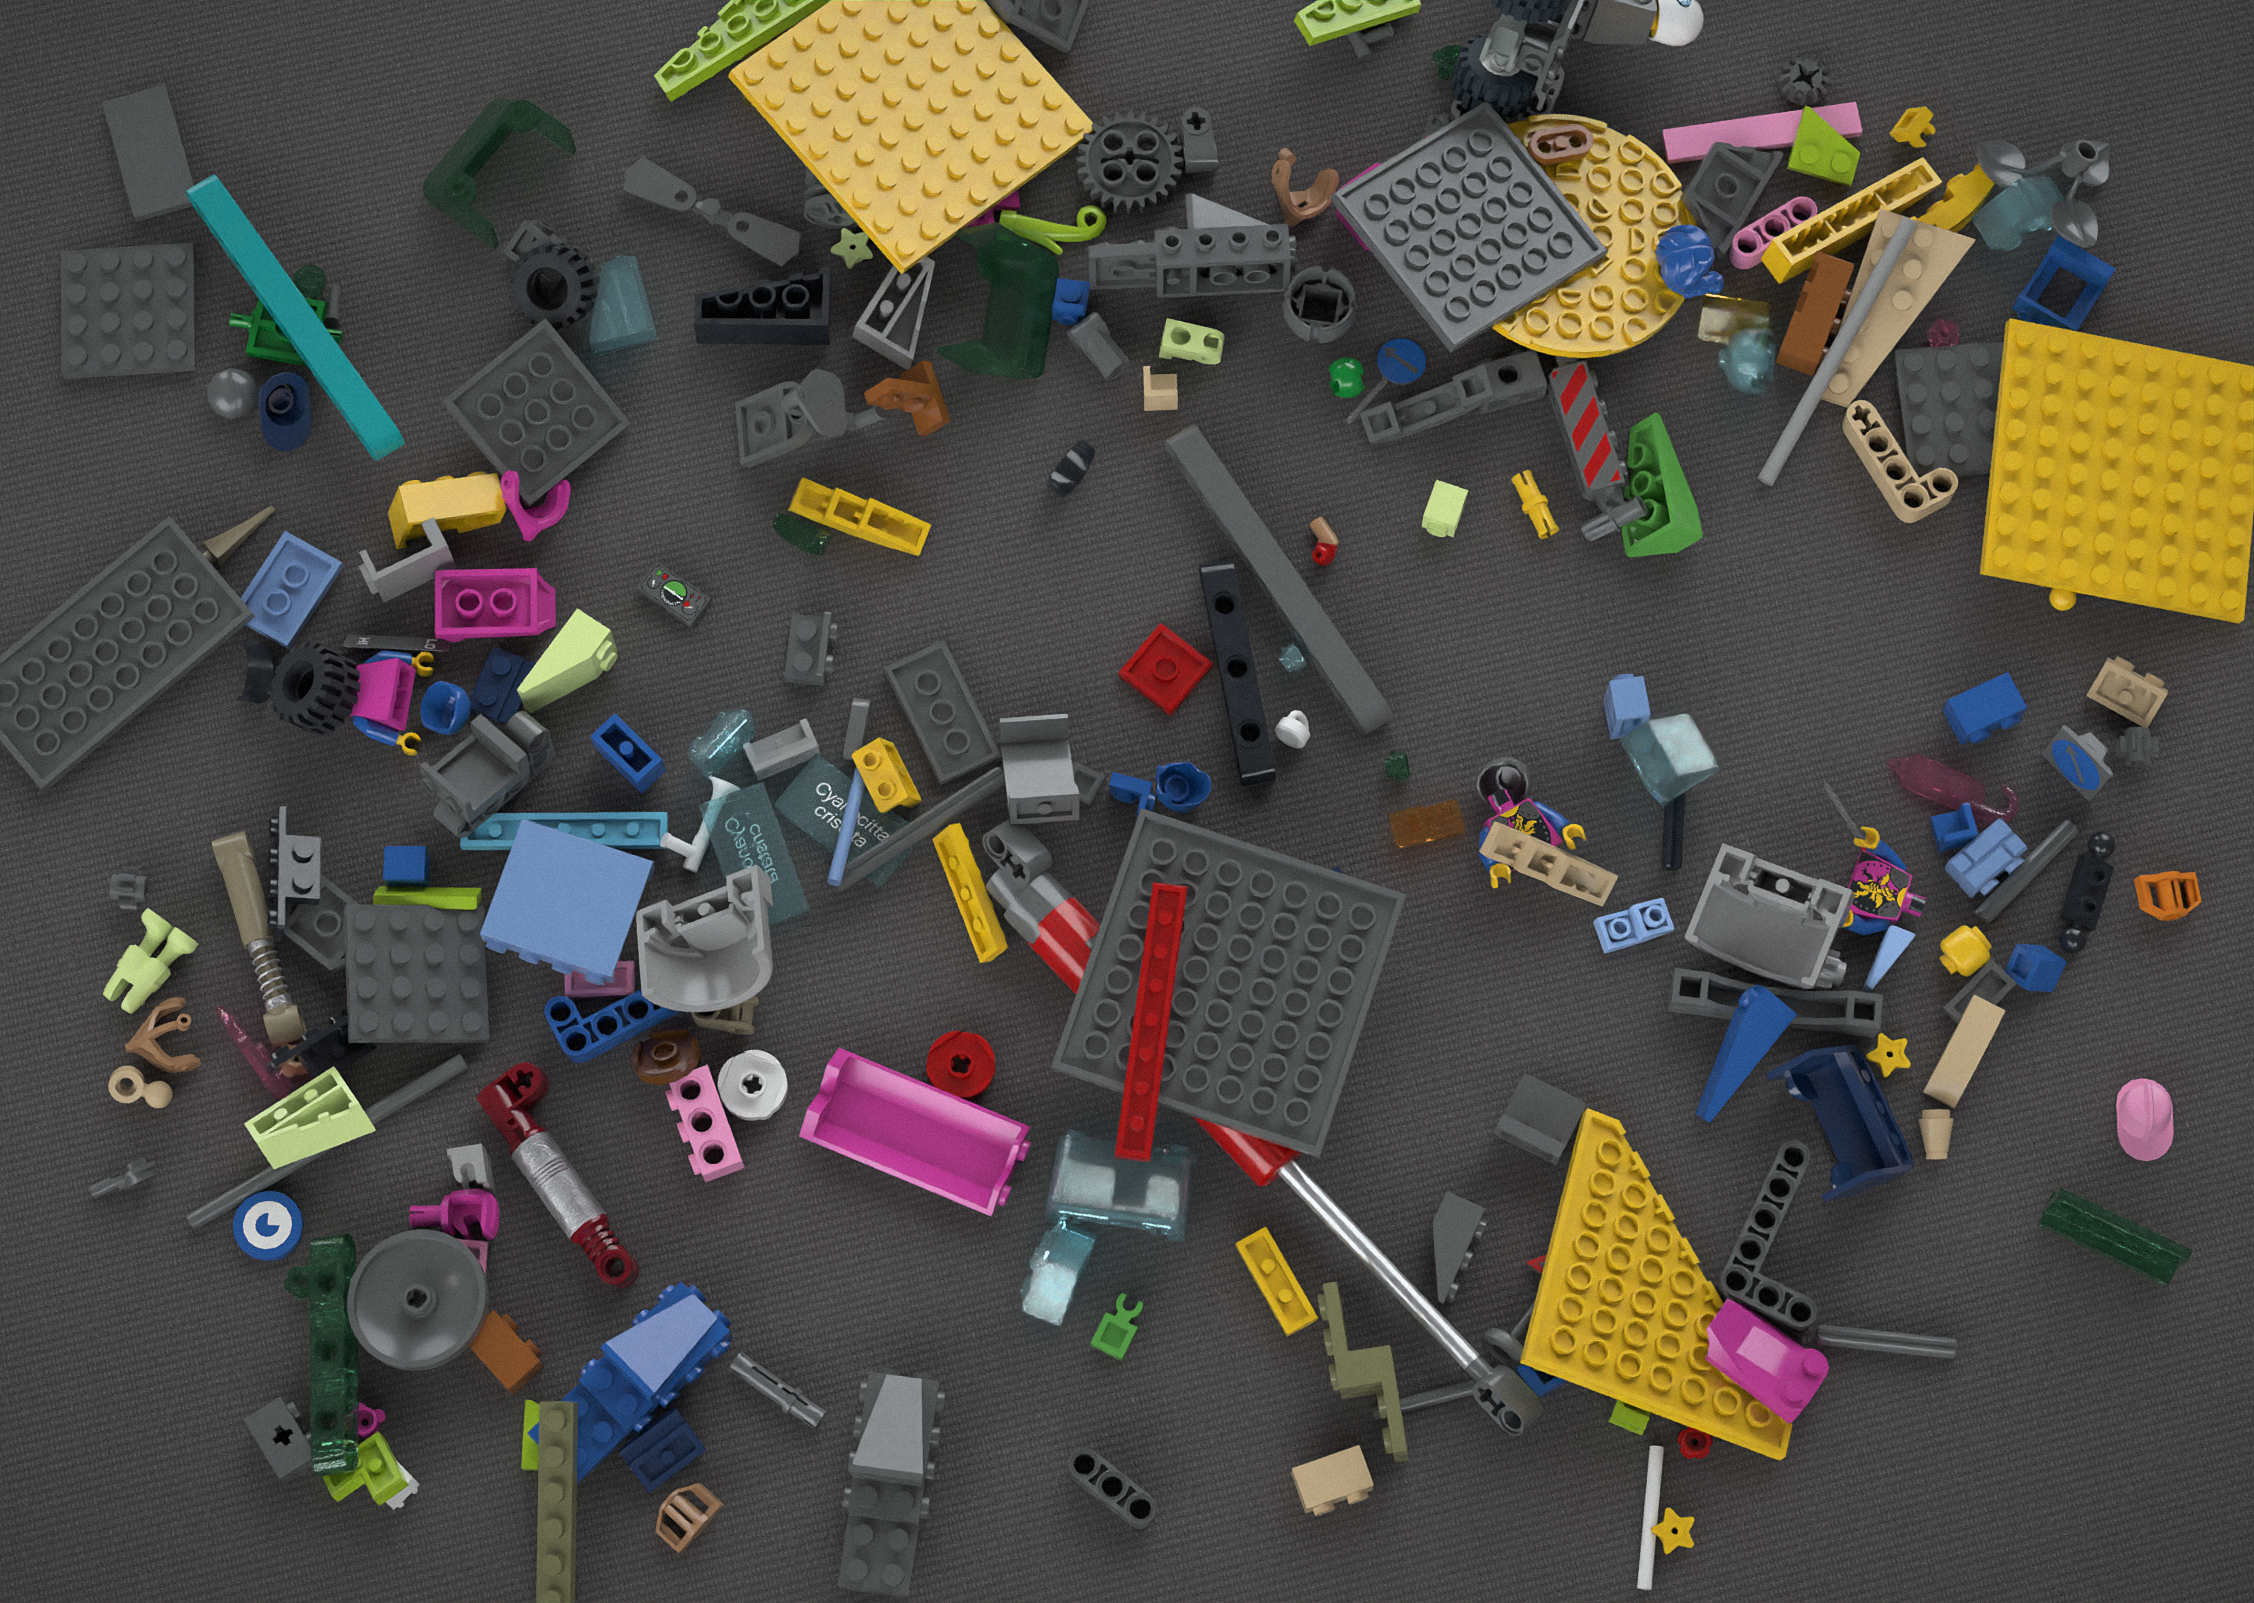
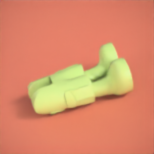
M148 908L141 917L147 929L143 941L139 947L134 944L127 948L122 958L119 959L118 968L103 992L107 999L115 1001L128 984L131 983L133 987L121 1005V1008L130 1014L143 1005L146 999L153 992L155 993L160 989L162 984L171 975L168 966L182 954L194 952L199 945L187 934L173 927ZM167 939V944L159 956L151 958V955L158 946Z

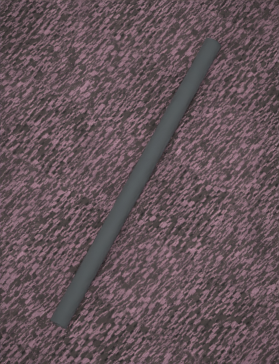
M458 1054L368 1107L364 1112L374 1125L467 1070L468 1066L461 1054ZM335 1147L277 1169L269 1166L186 1215V1218L195 1231L241 1204L245 1199L263 1191Z

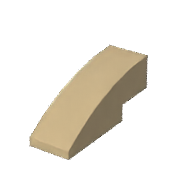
M1973 995L1923 1091L1924 1094L1952 1108L1956 1107L2006 1010Z

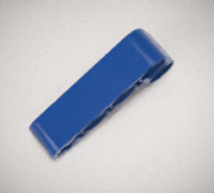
M641 989L583 1020L575 1004L566 996H556L550 999L544 1011L546 1019L566 1057L574 1063L587 1062L681 1012L659 1006L658 1010H655L653 1003L642 996ZM644 1005L648 1007V1012L643 1018L636 1019L631 1017V1011L636 1006ZM561 1008L571 1010L569 1018L565 1021L560 1022L553 1019L557 1010ZM612 1021L617 1023V1029L614 1033L610 1035L600 1033V1028L605 1022ZM575 1038L586 1039V1045L582 1050L572 1051L569 1049L571 1041Z

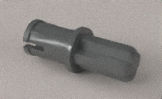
M1637 495L1615 508L1612 506L1607 507L1605 513L1583 523L1581 530L1584 537L1589 541H1594L1614 530L1620 532L1623 529L1622 526L1642 516H1646L1648 513L1647 507L1642 498Z

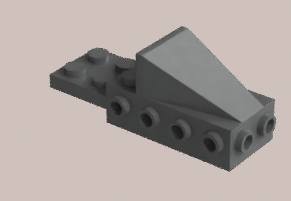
M1186 194L1185 229L1168 227L1163 230L1154 231L1155 242L1151 243L1145 241H1133L1130 244L1103 242L1088 246L1090 290L1156 287L1157 298L1285 292L1286 287L1290 283V273H1295L1296 239L1295 236H1289L1288 224L1269 225L1195 194ZM1269 269H1274L1276 273L1271 275ZM1236 271L1243 272V275L1237 276ZM1206 272L1210 274V277L1203 278L1200 274Z
M878 1368L877 1373L869 1372L868 1381H861L859 1402H864L862 1416L856 1415L853 1437H859L857 1451H851L849 1456L848 1472H851L853 1477L852 1486H845L842 1507L848 1508V1520L837 1586L842 1589L909 1598L919 1528L921 1527L922 1518L928 1519L931 1498L925 1497L927 1483L933 1484L936 1462H931L930 1460L932 1448H938L941 1427L936 1426L937 1413L944 1412L946 1392L941 1391L940 1381H934V1376L931 1374L915 1372L913 1377L898 1376V1370Z

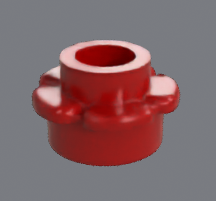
M1688 1426L1687 1430H1682L1679 1433L1677 1442L1681 1446L1680 1452L1684 1457L1688 1459L1693 1457L1703 1459L1710 1453L1709 1447L1712 1446L1713 1439L1710 1434ZM1693 1439L1698 1441L1697 1446L1692 1445Z

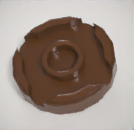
M667 1027L650 1033V1038L644 1043L642 1040L639 1041L631 1054L632 1066L639 1079L646 1083L657 1085L676 1082L689 1075L697 1067L701 1058V1050L697 1038L690 1035L688 1030L676 1027Z

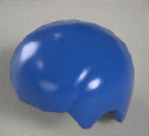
M437 681L427 689L422 698L420 708L422 724L424 727L437 733L453 735L459 732L466 724L470 716L471 701L465 690L461 687Z

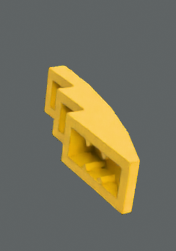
M804 477L800 479L788 509L847 534L916 556L920 555L931 524L872 498L864 500L837 487L831 490Z

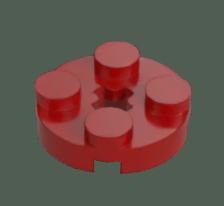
M961 1031L948 1032L940 1036L930 1048L927 1058L928 1079L935 1088L964 1100L974 1099L988 1089L995 1077L994 1052L989 1043L978 1034ZM958 1057L962 1061L968 1059L970 1061V1064L967 1066L968 1071L964 1074L960 1071L955 1073L952 1070L955 1067L954 1059Z

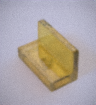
M1705 294L1702 298V311L1697 339L1763 349L1769 322V303Z

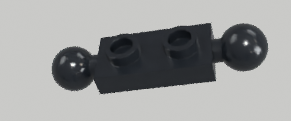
M2094 833L2089 838L2087 844L2091 855L2081 854L2078 856L2060 915L2061 919L2070 923V926L2064 928L2059 935V945L2067 953H2078L2085 947L2087 938L2083 929L2086 931L2096 929L2114 870V866L2104 862V859L2111 856L2115 850L2114 838L2109 833Z

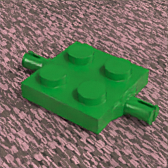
M305 298L324 325L327 310L326 302ZM259 299L251 316L231 312L229 325L248 329L249 339L245 351L248 357L306 366ZM327 329L335 342L341 345L343 331Z

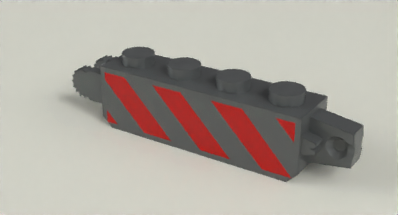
M1553 355L1554 368L1549 375L1547 392L1581 497L1588 501L1595 500L1603 514L1606 512L1607 507L1612 506L1615 508L1624 503L1622 491L1625 481L1628 480L1627 468L1624 461H1618L1615 450H1618V442L1615 432L1608 430L1605 421L1608 419L1606 404L1604 400H1598L1595 391L1598 389L1595 371H1589L1586 360L1579 362L1578 358Z

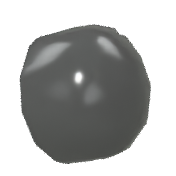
M236 368L220 371L208 384V404L217 415L228 419L247 416L250 414L252 407L257 403L260 384L252 374Z
M1501 756L1489 760L1481 769L1476 788L1485 803L1489 802L1488 796L1505 788L1513 804L1516 805L1522 802L1529 794L1532 778L1525 764L1520 760L1509 756Z

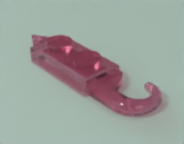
M1917 753L1913 757L1889 759L1887 762L1888 766L1902 782L1901 787L1957 811L1962 804L1969 802L1974 816L1994 823L1999 818L2004 822H2008L2018 812V797L2007 786H2002L2001 791L2008 796L2009 807L2004 811H1998L1983 805L1985 788L1979 779Z
M218 1005L215 1009L216 1014L277 1102L290 1094L288 1089L293 1085L280 1069L276 1073L268 1074L265 1069L268 1062L271 1061L270 1053L261 1042L255 1045L235 1017L224 1006Z

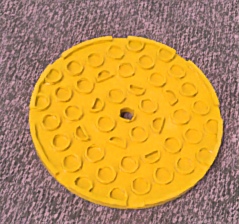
M1569 114L1529 116L1527 120L1508 125L1526 149L1532 135L1539 130L1579 124L1585 126L1591 132L1593 145L1584 158L1539 166L1608 252L1601 260L1492 328L1504 337L1532 350L1568 358L1601 357L1635 347L1660 331L1672 319L1685 300L1681 294L1670 290L1664 283L1661 275V266L1656 260L1655 254L1659 240L1670 228L1680 225H1694L1697 227L1696 220L1680 198L1682 195V185L1666 163L1648 146L1630 134L1626 137L1615 130L1607 128V123ZM1570 142L1572 147L1578 148L1576 143ZM1539 148L1541 152L1548 153L1544 148Z

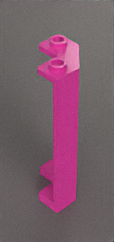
M841 1048L837 1049L827 1064L820 1090L807 1108L799 1137L991 1217L998 1205L1005 1206L1012 1187L1008 1186L1014 1170L1019 1160L1024 1162L1031 1147V1142L1026 1140L1030 1126Z

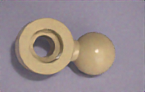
M119 1067L110 1076L109 1092L119 1102L131 1103L142 1096L145 1097L146 1102L151 1107L164 1108L172 1100L173 1092L166 1082L154 1081L147 1084L143 1074L135 1067ZM123 1078H130L134 1084L126 1087L121 1084V1080Z

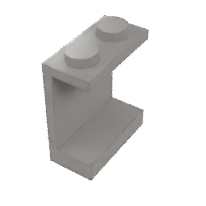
M434 517L421 523L431 547L379 572H376L366 550L359 552L364 563L358 567L372 595L379 592L383 602H386L434 579L435 570H453L457 568Z

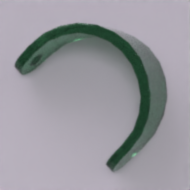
M778 513L773 521V528L779 536L795 547L815 555H823L834 536L822 528L783 513Z

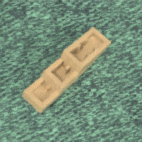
M1496 821L1493 823L1479 851L1484 856L1509 865L1520 873L1544 881L1555 889L1602 907L1618 878L1616 874Z

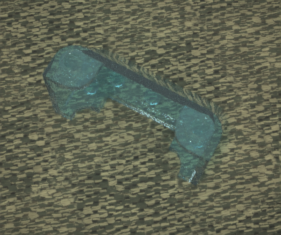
M1067 1130L1066 1135L1058 1137L1045 1208L1046 1222L1063 1224L1064 1219L1068 1220L1070 1216H1073V1223L1079 1224L1081 1221L1149 1230L1150 1234L1157 1235V1230L1161 1229L1160 1233L1168 1235L1167 1240L1185 1242L1197 1160L1195 1155L1190 1154V1148L1179 1145H1171L1170 1150L1152 1147L1149 1163L1115 1158L1117 1142L1087 1138V1133Z

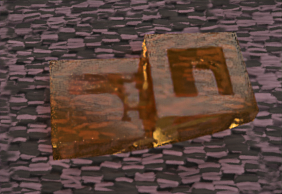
M1456 798L1424 808L1422 805L1388 814L1398 848L1430 843L1467 833L1459 801Z

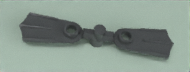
M641 157L635 164L625 170L623 191L627 194L678 212H685L692 208L691 211L704 216L709 224L715 225L718 223L727 227L733 239L780 268H783L790 260L799 255L801 232L746 212L732 215L722 210L719 201L715 198H707L704 201L698 198L697 200L696 191L691 185L645 157ZM679 195H686L688 197L687 201L683 203L677 202L676 198ZM740 224L749 226L745 232H739L737 227Z

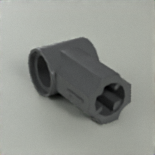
M1092 312L1066 331L1069 340L1076 350L1082 355L1086 354L1107 381L1121 375L1130 365L1129 359L1110 337L1111 334L1107 325L1096 312Z

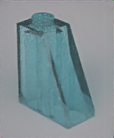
M617 256L611 259L610 262L603 264L589 334V341L594 356L658 339L636 256Z

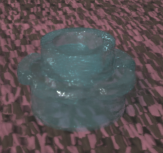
M1291 643L1286 648L1284 646L1281 647L1283 654L1278 658L1290 674L1295 670L1301 674V670L1309 665L1305 657L1294 643Z

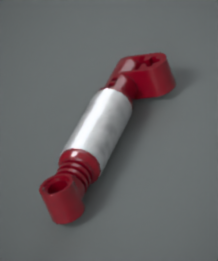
M528 1062L518 1063L486 1086L477 1095L476 1100L510 1146L509 1154L530 1182L532 1188L537 1191V1195L547 1206L551 1215L555 1217V1220H557V1223L561 1226L569 1240L573 1244H578L581 1248H584L585 1254L589 1255L591 1262H594L598 1275L604 1282L616 1288H627L637 1280L639 1274V1266L636 1260L629 1255L624 1246L620 1244L619 1239L615 1237L614 1232L610 1230L608 1225L609 1218L606 1212L596 1201L592 1192L588 1190V1187L576 1170L573 1169V1165L566 1159V1156L557 1143H555L553 1137L544 1127H538L527 1109L547 1094L549 1079L535 1065ZM527 1076L531 1077L530 1082L532 1086L530 1088L525 1087L526 1081L524 1079ZM512 1083L518 1085V1090L523 1097L518 1099L509 1085ZM619 1260H623L625 1264L623 1274L613 1278L611 1274L612 1265Z

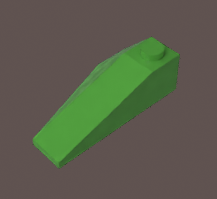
M1655 412L1630 428L1627 466L1631 468L1630 486H1626L1624 490V498H1627L1629 501L1639 495L1644 501L1648 513L1646 516H1642L1622 526L1625 553L1629 557L1678 553L1703 538L1697 506L1660 414Z

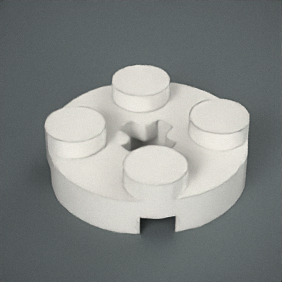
M761 1050L744 1051L745 1053L737 1055L735 1058L733 1056L723 1065L718 1076V1090L722 1103L731 1114L740 1119L749 1121L769 1119L773 1113L780 1109L787 1096L788 1083L784 1069L774 1056ZM753 1077H758L759 1085L762 1086L761 1090L755 1091L753 1094L747 1093L748 1088L743 1085L745 1080L752 1081Z

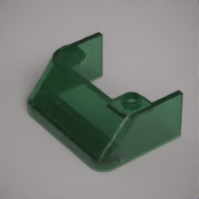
M505 98L495 99L484 108L425 179L423 184L425 197L431 205L496 249L500 244L493 224L469 208L477 196V186L473 178L512 131L525 133L534 129L573 156L577 150L571 129L530 101Z
M997 222L959 229L956 236L978 249L976 268L981 277L991 283L982 341L971 339L963 343L937 347V354L972 373L1023 380L1040 377L1045 367L1052 323V303L1055 298L1057 278H1059L1057 260L1052 254Z

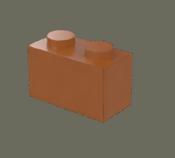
M493 1310L486 1316L479 1334L469 1348L506 1389L514 1395L545 1367L538 1359L543 1353L530 1339L524 1343L515 1334L520 1328L507 1313L500 1317Z

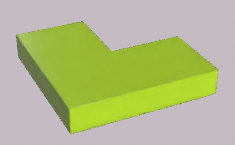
M379 1431L320 1472L331 1496L337 1502L363 1484H366L373 1500L380 1506L409 1486L385 1437Z

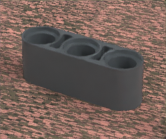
M1080 1448L1071 1454L1068 1463L1069 1473L1076 1483L1129 1525L1143 1529L1154 1522L1156 1518V1503L1151 1495L1095 1451L1089 1448ZM1081 1458H1089L1094 1462L1095 1467L1091 1473L1082 1475L1074 1468L1076 1461ZM1108 1480H1117L1121 1483L1123 1489L1118 1496L1109 1497L1102 1490L1104 1483ZM1144 1502L1148 1504L1151 1509L1150 1514L1143 1519L1133 1517L1130 1509L1134 1503Z

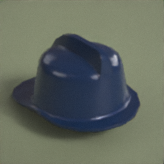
M284 372L271 376V379L262 385L257 396L261 429L264 439L271 447L278 451L289 452L299 448L310 434L311 408L309 386L304 378L296 373Z

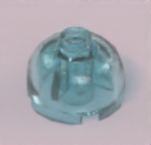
M1755 327L1743 329L1729 339L1726 349L1720 350L1719 368L1724 369V374L1729 384L1740 392L1765 395L1769 391L1764 386L1766 379L1773 381L1776 363L1775 343H1769L1767 336L1773 335L1770 328Z

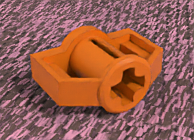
M2169 871L2154 875H2140L2134 879L2140 909L2158 918V920L2170 921L2185 917L2202 902L2196 872L2180 873L2178 871ZM2179 883H2184L2188 908L2186 909L2183 906ZM2149 885L2155 887L2159 908L2153 905Z

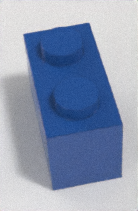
M2007 672L1948 699L1942 711L1960 744L1963 745L1969 741H1972L1973 744L1980 743L1992 735L1991 731L1999 727L2007 730L2016 726L2022 721L2021 717L2027 706Z
M616 713L590 736L594 748L641 794L666 772L663 760Z

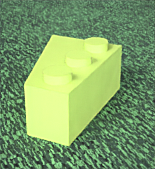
M334 1066L244 1123L273 1169L376 1131L363 1108Z

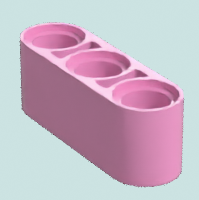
M1807 197L1794 198L1735 234L1730 247V262L1739 269H1749L1762 262V255L1772 239L1776 238L1768 235L1766 230L1774 229L1781 235L1807 221H1800L1793 214L1802 213L1807 217V220L1816 216L1817 206L1815 202ZM1741 245H1746L1753 250V252L1744 253L1741 252L1738 247Z

